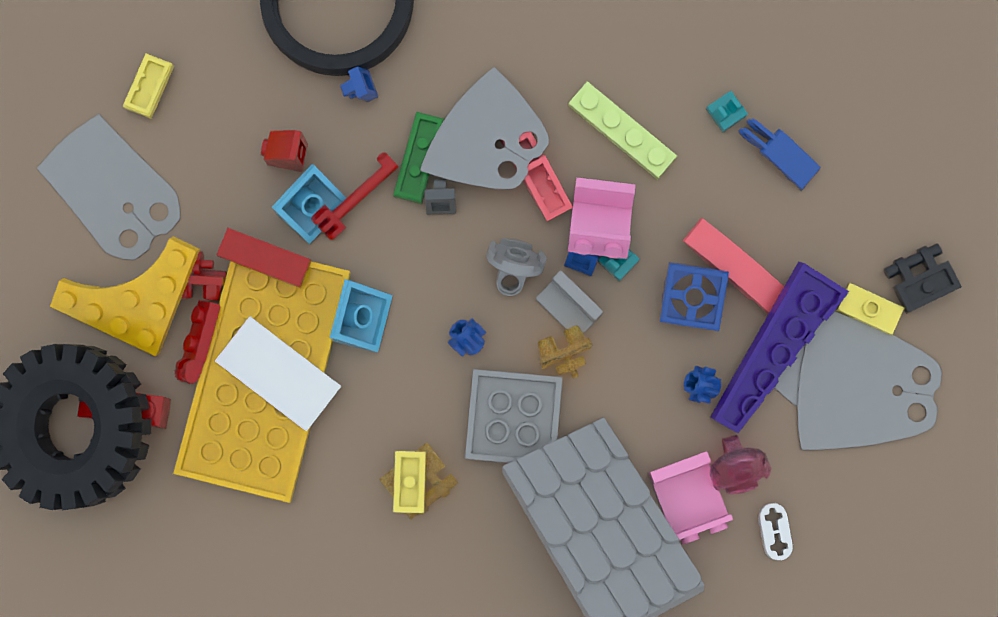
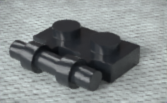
M938 243L930 247L923 246L916 250L917 253L905 259L900 257L894 260L892 265L884 268V273L888 279L899 275L903 281L894 286L893 289L906 314L962 287L949 261L937 265L934 258L942 254V249ZM923 264L927 271L914 277L910 269Z

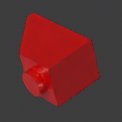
M270 131L269 138L263 140L261 156H264V161L268 166L302 172L308 143L301 131Z

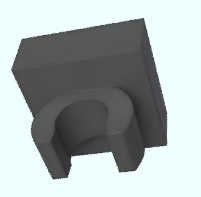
M434 179V189H425L426 214H456L455 189L446 188V179Z

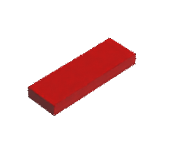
M228 227L216 254L220 258L299 288L302 286L311 263L309 258Z

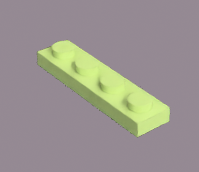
M588 81L568 103L571 109L657 180L676 159L677 155Z

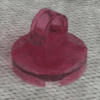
M737 435L722 438L724 455L712 464L709 472L716 490L719 491V488L725 489L727 494L744 493L758 487L757 481L763 476L765 479L770 476L771 466L766 453L760 449L742 448Z

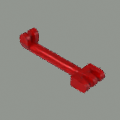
M386 152L379 154L377 157V161L382 167L333 211L326 205H323L311 217V221L318 225L322 232H326L325 235L329 240L334 239L346 228L340 220L398 168V165Z

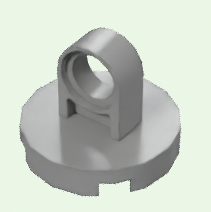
M503 238L500 244H496L494 240L490 242L486 258L490 264L498 269L497 288L503 295H517L521 292L526 277L538 276L543 273L547 258L541 250L537 254L531 251L533 245L516 239ZM507 275H513L518 278V283L512 287L504 286L501 281Z

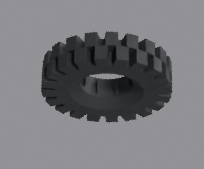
M52 344L41 346V350H31L20 356L22 363H12L5 370L3 375L8 382H0V470L8 471L2 478V481L10 490L22 489L19 498L29 504L40 503L39 508L49 510L62 509L63 511L91 507L106 502L105 498L116 497L126 489L123 482L135 479L141 470L135 462L136 460L146 459L150 446L141 442L142 435L151 434V419H142L141 414L142 411L150 409L146 394H136L135 389L142 384L134 372L123 371L127 364L117 356H106V350L95 346ZM69 394L79 397L78 400L80 402L84 401L94 421V433L90 440V445L83 453L74 454V459L63 455L64 452L56 449L51 441L48 428L49 417L52 414L53 407L60 399H68Z

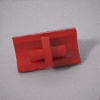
M199 251L182 298L188 299L193 297V284L203 285V299L219 300L228 271L203 270L213 269L214 260H204L203 251Z

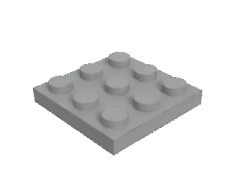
M473 369L465 459L510 463L556 441L563 377Z

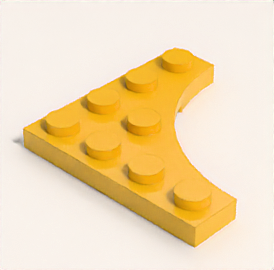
M173 236L169 238L160 257L146 272L131 281L118 284L117 286L99 287L84 285L63 278L58 282L50 307L156 357L161 352L200 249Z

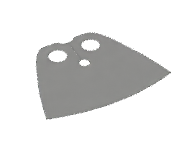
M494 67L462 96L447 115L431 142L420 171L470 185L492 189H513L518 187L527 176V167L530 161L541 156L548 146V133L541 120L521 94ZM533 132L537 136L538 142L534 148L524 149L520 146L519 138L523 133ZM501 139L505 142L503 149L495 147L497 140ZM505 161H511L517 167L516 174L509 179L502 178L498 173L499 165Z

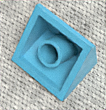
M311 164L271 208L310 244L322 232L318 225L311 221V217L323 205H326L333 211L346 197L315 165Z
M345 279L330 339L336 343L378 352L393 295Z

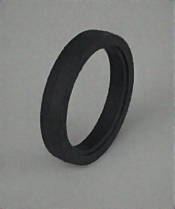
M260 0V9L264 26L270 38L278 49L291 61L318 74L345 76L349 75L348 71L353 68L361 67L368 70L390 56L401 43L408 30L414 0L395 1L394 12L389 24L371 44L351 53L337 55L313 51L296 41L282 23L279 12V0Z

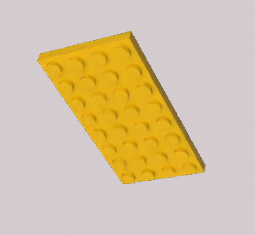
M230 261L219 301L221 308L206 362L198 379L173 474L291 503L310 428L306 432L220 366L215 360L250 316L325 373L333 344L330 334L344 280H349L350 271L311 261L302 286L299 288Z

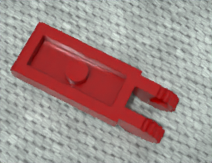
M199 300L197 306L194 307L191 314L192 326L190 333L186 336L183 343V358L176 362V370H174L177 380L193 384L199 379L203 365L206 362L221 308L219 304Z

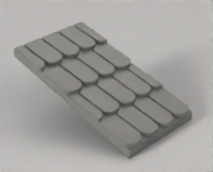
M604 417L593 422V424L568 434V436L543 446L541 449L539 448L518 458L516 461L502 466V473L585 617H657L704 591L705 585L701 580L699 572L682 548L679 538L651 497L648 487L629 460L628 453Z

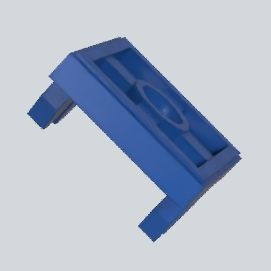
M669 262L667 277L664 281L659 321L719 331L729 271ZM693 274L692 284L685 290L673 289L674 285L681 278ZM702 276L708 278L713 283L716 289L715 295L705 293L701 287ZM690 289H699L703 294L702 302L698 305L687 303L686 293ZM671 298L683 300L684 304L688 307L686 317L675 310ZM705 303L713 305V309L708 315L696 319L698 308L702 307Z

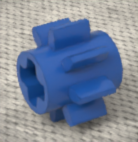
M473 318L469 322L464 319L459 320L449 331L452 339L448 341V344L462 357L465 353L474 355L483 348L485 341L482 336L486 334V331Z
M695 366L694 371L686 375L684 391L691 393L690 401L710 404L711 399L720 393L721 379L714 376L716 373L715 369Z

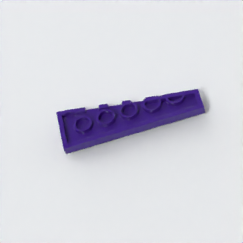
M798 261L710 418L739 433L762 404L765 396L779 382L778 378L787 366H792L797 359L796 355L805 343H810L815 336L814 332L824 320L827 321L849 291L805 263Z

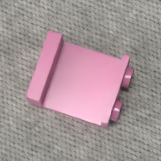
M576 177L568 252L627 259L631 241L630 225L635 184Z
M707 451L648 473L664 517L679 540L682 541V544L699 539L698 533L707 529L710 530L711 534L727 529L726 522L733 520L732 515L728 514L716 484L709 465L711 460Z

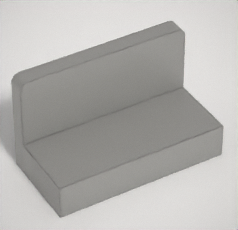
M561 270L552 278V282L536 297V300L575 339H579L603 314V311Z

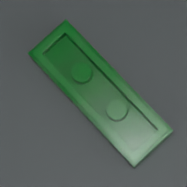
M416 112L393 197L422 204L430 174L422 172L420 169L431 142L445 119Z

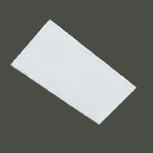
M250 316L215 360L220 366L306 432L341 388V385Z

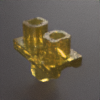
M578 325L563 331L568 344L565 348L558 350L552 336L537 342L541 356L539 362L542 369L565 360L564 364L555 367L558 375L569 371L573 379L579 377L576 368L585 365V359L581 356L572 360L571 357L591 349L593 345L589 337L585 338Z

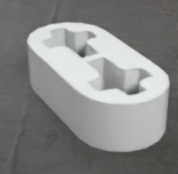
M777 503L766 504L758 513L765 554L773 560L787 559L793 550L787 513ZM770 508H773L774 513H780V519L776 520L777 530H773L771 521L765 520V515L769 514ZM778 533L779 542L786 545V548L781 550V555L779 556L776 551H771L770 545L775 544L774 534Z

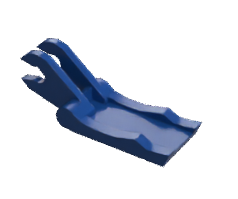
M754 118L752 120L748 119L747 124L769 141L765 144L747 128H741L739 130L740 135L759 148L760 154L771 161L802 191L821 167L781 129H778L773 134Z

